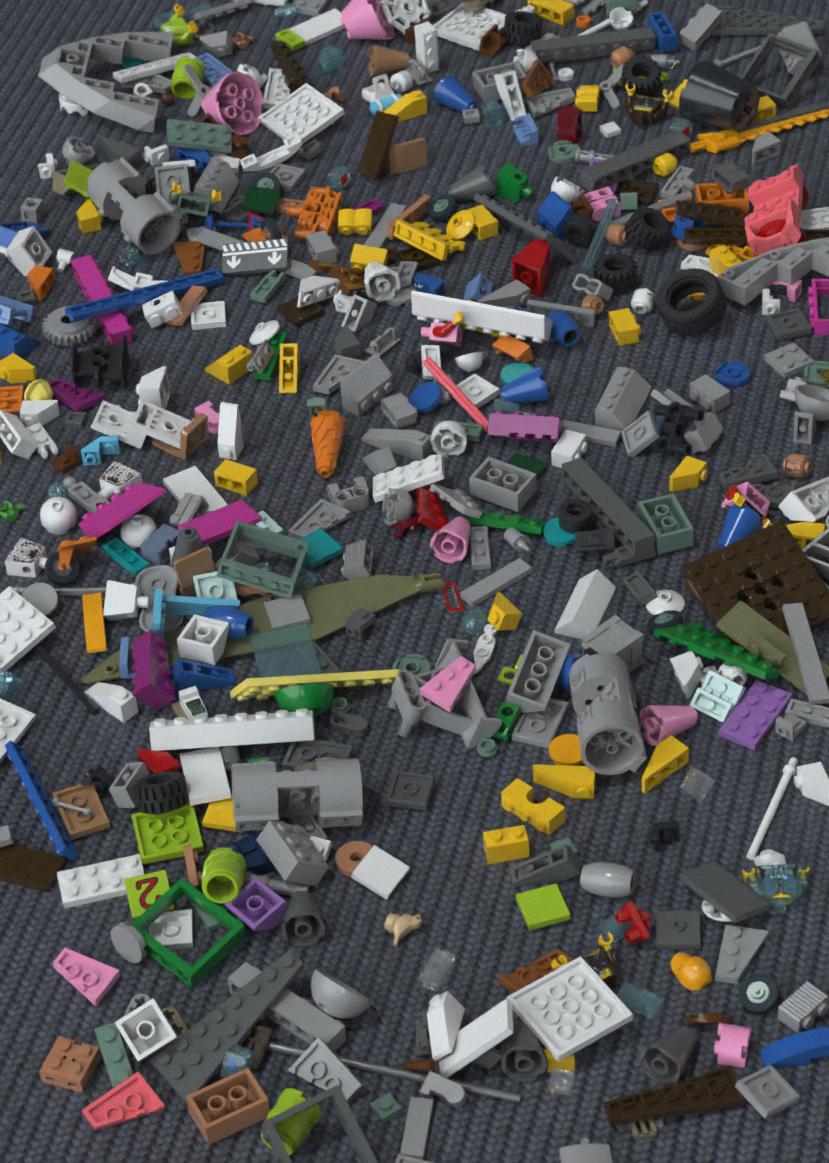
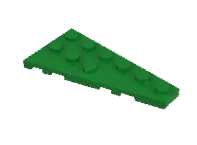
M691 623V625L678 624L675 627L654 629L653 636L656 638H669V643L687 645V650L716 660V657L725 660V665L743 667V672L761 679H772L779 676L780 670L773 667L772 663L760 660L757 655L744 651V648L731 644L730 640L717 636V633L704 629L703 625L699 623Z

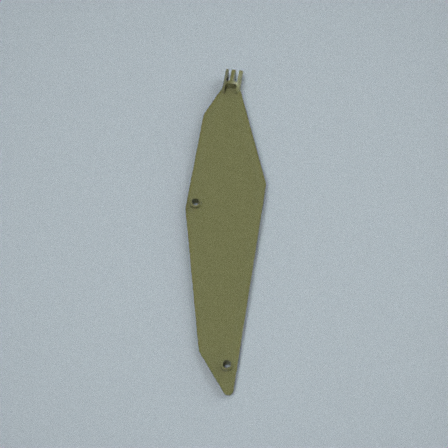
M438 570L416 576L380 574L294 590L292 596L301 594L311 624L275 633L272 631L263 603L284 598L283 596L272 594L242 604L239 610L248 613L254 619L252 634L246 638L227 639L224 653L220 659L319 640L346 627L345 619L360 607L374 614L416 593L444 589L445 583L442 573ZM187 625L163 634L170 668H173L177 658L199 662L179 656L177 638ZM120 650L82 678L83 683L90 684L121 678L119 666Z

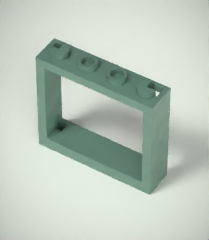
M236 521L221 558L217 577L291 599L306 558L309 543ZM237 540L298 558L292 577L288 578L229 560Z

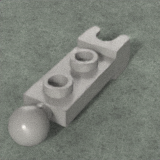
M71 476L66 477L63 481V486L68 491V495L88 512L91 511L94 514L98 511L96 509L97 506L103 502H106V504L110 503L104 497H100L83 481L77 484L76 479Z

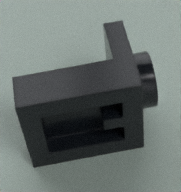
M100 765L95 770L93 768L89 769L83 775L85 780L81 785L84 787L92 781L98 790L106 794L115 779Z
M678 821L653 823V832H649L650 845L654 844L655 852L660 851V842L679 841Z

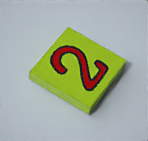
M166 870L124 879L132 920L140 917L170 889ZM174 904L165 912L175 911Z

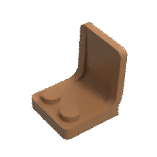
M424 138L400 144H393L391 142L384 168L390 175L427 166L426 141Z
M201 413L194 417L187 427L182 428L180 432V449L155 438L152 439V445L173 456L186 460L207 440L208 416Z
M207 547L174 562L179 581L176 590L181 596H193L196 594L193 576L216 572L210 550Z

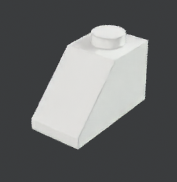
M58 400L22 401L19 415L24 427L26 428L37 423L43 426L60 416Z
M692 651L670 659L675 676L686 698L691 697L702 676L700 669L703 668L700 657H695Z
M817 762L797 766V773L794 776L796 788H800L803 796L829 806V778L822 763Z

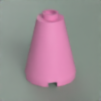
M458 516L433 535L430 546L435 552L434 555L441 561L454 563L455 561L463 560L467 554L471 527L467 518Z
M648 705L641 709L639 715L640 727L643 726L645 733H642L643 737L652 746L658 745L660 741L665 740L671 735L674 737L693 727L698 720V713L691 706Z

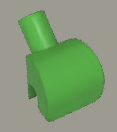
M4 501L5 507L0 508V515L8 522H13L18 518L19 511L24 510L25 506L23 503L14 505L9 501Z

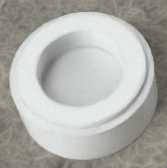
M562 68L558 71V77L561 81H570L574 78V71L570 68Z

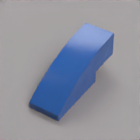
M829 1027L800 1032L761 1049L760 1054L764 1068L772 1065L774 1069L809 1065L812 1058L829 1056Z

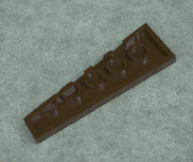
M272 41L270 47L276 61L279 62L278 66L282 69V75L285 76L284 80L287 87L297 90L307 83L314 89H317L292 54V51L289 50L287 44L283 41Z
M727 1065L707 1071L703 1076L696 1078L693 1076L687 1077L684 1081L676 1084L670 1082L664 1084V1087L659 1089L649 1088L639 1093H632L605 1101L603 1108L609 1126L743 1107L745 1100L740 1091L735 1087L737 1079L732 1065Z

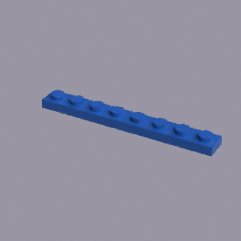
M10 740L5 745L8 751L7 756L14 763V770L20 775L22 785L28 790L29 793L27 795L34 802V809L42 818L41 823L48 829V836L55 843L56 852L61 857H67L73 861L79 855L24 749Z

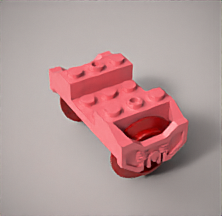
M798 164L791 166L789 170L783 171L777 176L769 177L766 180H757L748 188V198L754 206V212L746 216L745 230L747 243L756 255H761L776 248L806 242L805 233L800 227L801 210H804L808 205L809 193L803 184L805 175Z

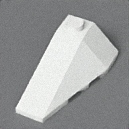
M829 477L791 491L778 506L784 516L794 521L815 522L824 518L829 510Z

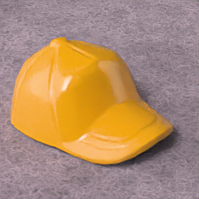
M677 953L671 959L670 964L673 973L688 990L698 991L712 983L713 974L710 966L701 957H692L687 953Z

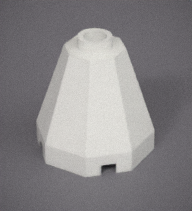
M377 261L369 263L365 268L364 282L368 297L382 302L392 299L395 296V291L401 288L399 275L396 271Z

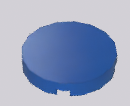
M732 361V363L728 364L723 362L715 370L716 381L724 387L738 388L750 381V368L742 362Z
M427 382L412 392L409 402L412 406L416 407L418 413H427L439 405L441 395L443 397V391L437 383Z

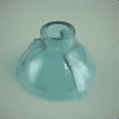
M477 606L471 607L461 618L464 630L476 635L483 633L484 627L490 624L487 620L488 614Z

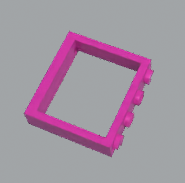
M812 279L811 287H808L809 316L813 317L810 318V326L814 328V335H829V319H819L817 296H829V279Z

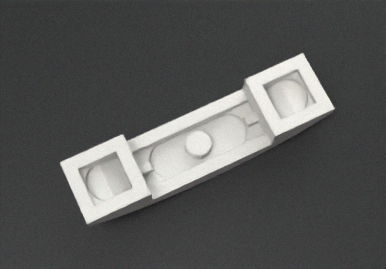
M294 134L284 139L285 145L258 158L252 154L239 160L244 171H259L285 161L302 146L299 135Z

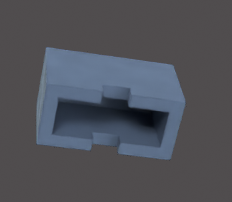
M163 524L140 545L142 558L155 565H163L169 559V548L175 547L180 531Z

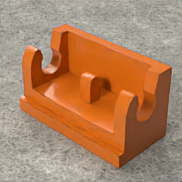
M501 336L492 344L494 349H499L496 351L497 354L504 352L514 357L517 361L523 358L520 363L527 364L530 360L534 359L531 346L512 336Z

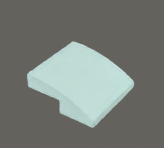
M709 670L702 687L697 688L689 706L724 723L737 706L746 687Z

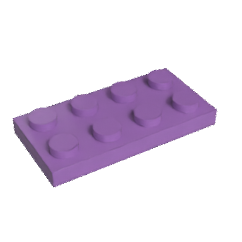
M756 680L721 726L718 736L756 750L775 724L776 718L781 716L788 706L793 694Z

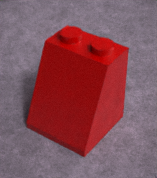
M536 238L512 258L513 281L519 280L530 288L531 294L541 298L551 272L550 244Z

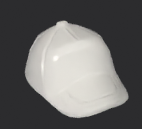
M486 351L469 353L455 358V361L462 370L471 372L481 367L482 359L486 358L488 353Z

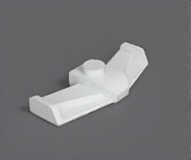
M114 266L108 277V281L130 291L166 282L153 281L152 275L138 272L133 277L116 269Z

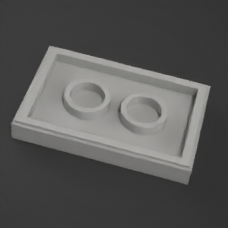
M549 698L545 711L522 713L511 735L512 740L549 748L551 741L555 739L566 716L569 702Z

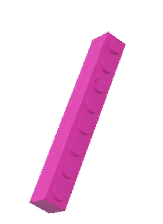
M91 255L71 260L73 274L88 302L113 295L112 289L108 288L106 278L103 279V273L101 269H98V264L96 260L93 261ZM123 310L97 316L111 345H121L123 335H126L127 344L133 343L132 335H134V331L128 323L127 316H124Z

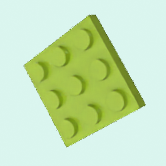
M190 802L168 813L145 814L140 812L131 814L142 865L184 856L183 846L192 845V851H197V853L204 852L194 806H190Z

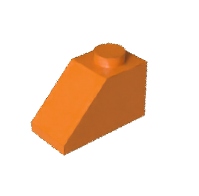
M34 265L31 271L28 272L27 280L29 281L30 289L34 291L39 301H43L55 283L53 268Z

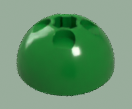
M327 683L297 685L277 690L274 694L282 710L296 712L298 709H308V711H313V715L316 717L322 714L332 702L334 685Z

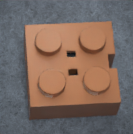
M58 1036L39 1070L42 1082L83 1093L101 1060L100 1048L83 1042L81 1045H77L75 1040Z

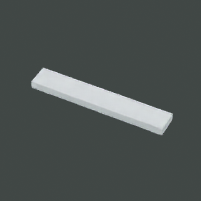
M188 52L116 71L113 73V78L120 83H125L173 70L179 58L189 56V58L194 59L196 56Z

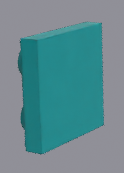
M321 528L299 539L309 543L304 562L312 569L343 553V548Z

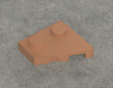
M192 845L183 846L189 882L199 891V884H202L201 871H196L195 864L199 863L197 851H192Z

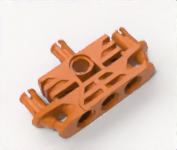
M329 185L327 188L312 186L303 207L288 205L287 216L299 217L297 222L298 228H296L294 235L295 239L306 240V235L323 230L326 231L328 236H331L339 216V210H341L343 204V192L337 194V192L331 190Z

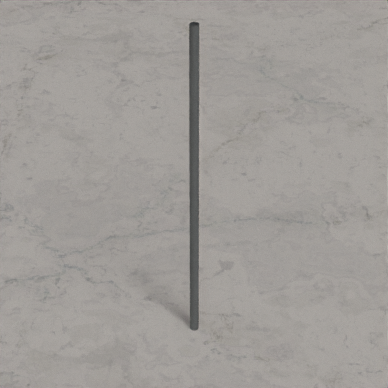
M270 1042L268 1051L300 1057L307 1050ZM338 1056L349 1068L424 1083L428 1074ZM449 1079L461 1085L465 1092L521 1103L522 1094Z

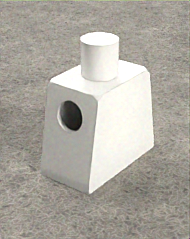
M107 580L103 616L108 621L137 618L139 608L150 607V597L141 596V591L137 586Z

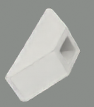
M321 276L301 279L297 306L300 308L334 297L339 291L340 281L335 278Z

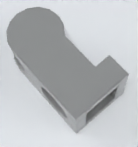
M432 1071L429 1072L420 1090L424 1097L432 1099L435 1094L447 1100L453 1107H461L467 1100V1094L461 1085Z

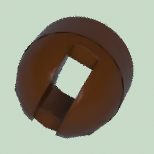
M169 91L160 100L165 105H171L174 102V97Z

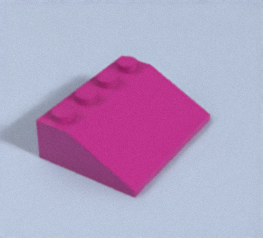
M142 482L136 486L132 483L124 488V494L120 495L118 492L110 498L112 502L109 504L103 502L97 506L96 509L98 511L94 514L90 511L82 516L83 521L78 525L86 536L98 538L166 493V489Z

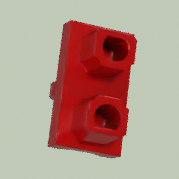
M631 901L614 915L619 926L628 922L631 930L624 933L628 944L635 942L641 944L650 937L647 929L652 927L649 919L653 917L652 912L645 914L642 908L636 909Z

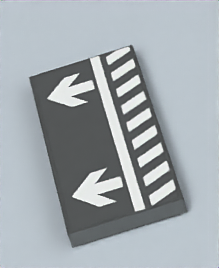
M288 238L223 244V276L288 270Z

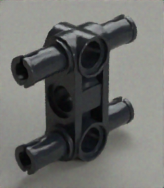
M677 401L672 402L670 405L656 404L654 413L658 416H664L659 430L660 437L645 449L655 450L657 453L664 454L667 457H673L677 454L690 455L692 446L681 442L689 420L702 421L704 411L691 409L689 406L682 405Z

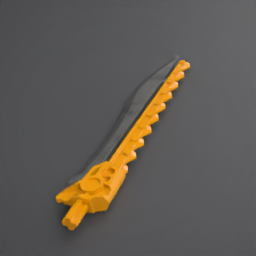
M829 102L791 109L776 116L751 123L745 130L740 132L725 129L711 130L710 133L698 134L697 138L700 141L690 143V152L693 153L705 149L716 154L722 150L726 151L737 148L746 140H755L756 137L768 132L778 133L783 129H791L796 125L802 126L806 122H815L820 118L826 119L829 117Z

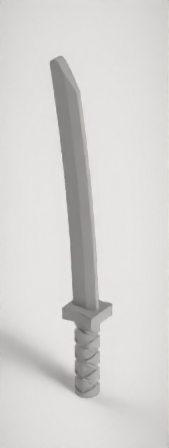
M761 46L744 51L722 61L716 59L715 64L723 67L736 60L756 53V51L759 50Z
M11 586L20 595L26 589L25 587ZM106 587L54 588L58 596H81L100 592L102 595L106 594Z

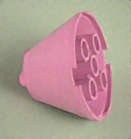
M351 0L343 9L340 22L343 27H346L350 40H391L395 37L394 27L387 24L388 21L385 13L380 6V1L382 0Z
M234 71L226 74L209 91L201 106L205 114L209 113L218 125L231 126L232 133L246 135L252 133L259 126L260 121L258 117L263 114L261 113V105L264 103L257 82L247 73Z

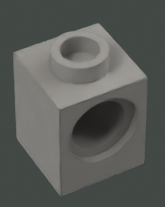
M28 197L20 208L22 221L38 224L45 213L43 199Z

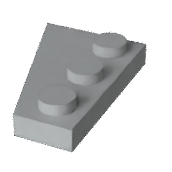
M335 354L313 384V391L331 394L341 387V379L365 361Z
M433 483L431 484L429 489L431 492L440 494L439 497L450 502V505L462 514L480 519L482 511L477 507L476 503L471 501L472 498L467 496L464 490L459 488L452 490Z
M320 499L288 530L289 537L299 540L320 528L326 531L351 518V511Z

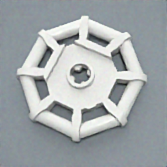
M426 0L380 1V6L383 8L388 21L387 24H391L403 32L404 35L405 29L409 28L411 23L416 24L421 21L419 19L420 15H423L422 20L424 18L429 19L432 15ZM396 19H398V20H400L401 22H403V23H404V26H403L402 24H400L399 22H397Z

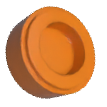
M586 15L577 17L576 26L579 28L590 27L591 18Z

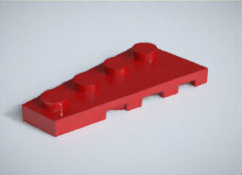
M431 484L416 489V494L418 495L416 502L419 505L417 514L420 515L418 522L438 531L449 523V519L445 514L439 494L431 492L429 490Z

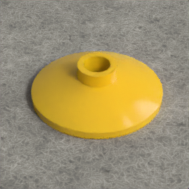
M462 210L454 214L447 224V235L453 236V240L465 238L472 231L475 224L473 213L468 210Z

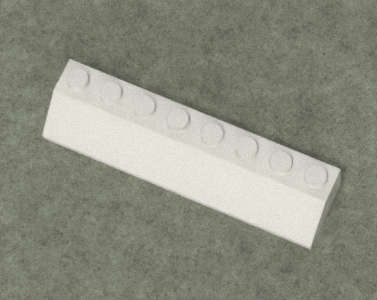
M411 292L412 314L417 317V320L427 322L428 319L434 320V323H448L450 320L454 321L453 314L460 311L463 313L465 320L463 323L456 325L466 326L468 330L476 331L478 328L483 329V332L493 334L494 331L499 332L500 336L509 337L510 335H515L516 339L520 340L531 338L533 342L541 344L543 341L549 342L553 321L545 315L423 292Z
M298 709L296 712L279 710L276 713L269 714L265 711L255 713V715H247V713H237L235 716L219 714L211 718L206 716H196L194 719L177 717L174 720L167 721L164 718H159L150 723L151 750L162 751L314 740L313 711H308V709Z

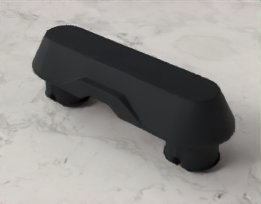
M436 344L440 348V360L447 357L450 350L448 344ZM421 352L409 356L405 360V366L409 371H417L422 368Z

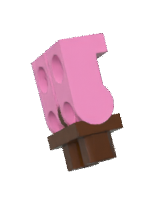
M609 186L584 195L582 193L579 195V200L571 202L573 213L577 212V214L585 215L593 222L594 220L600 221L604 217L612 215L614 218L621 217L620 202Z

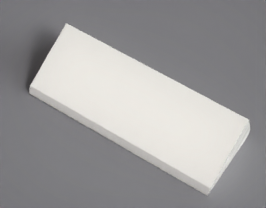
M598 569L579 579L554 633L581 639L600 625L616 591V587Z

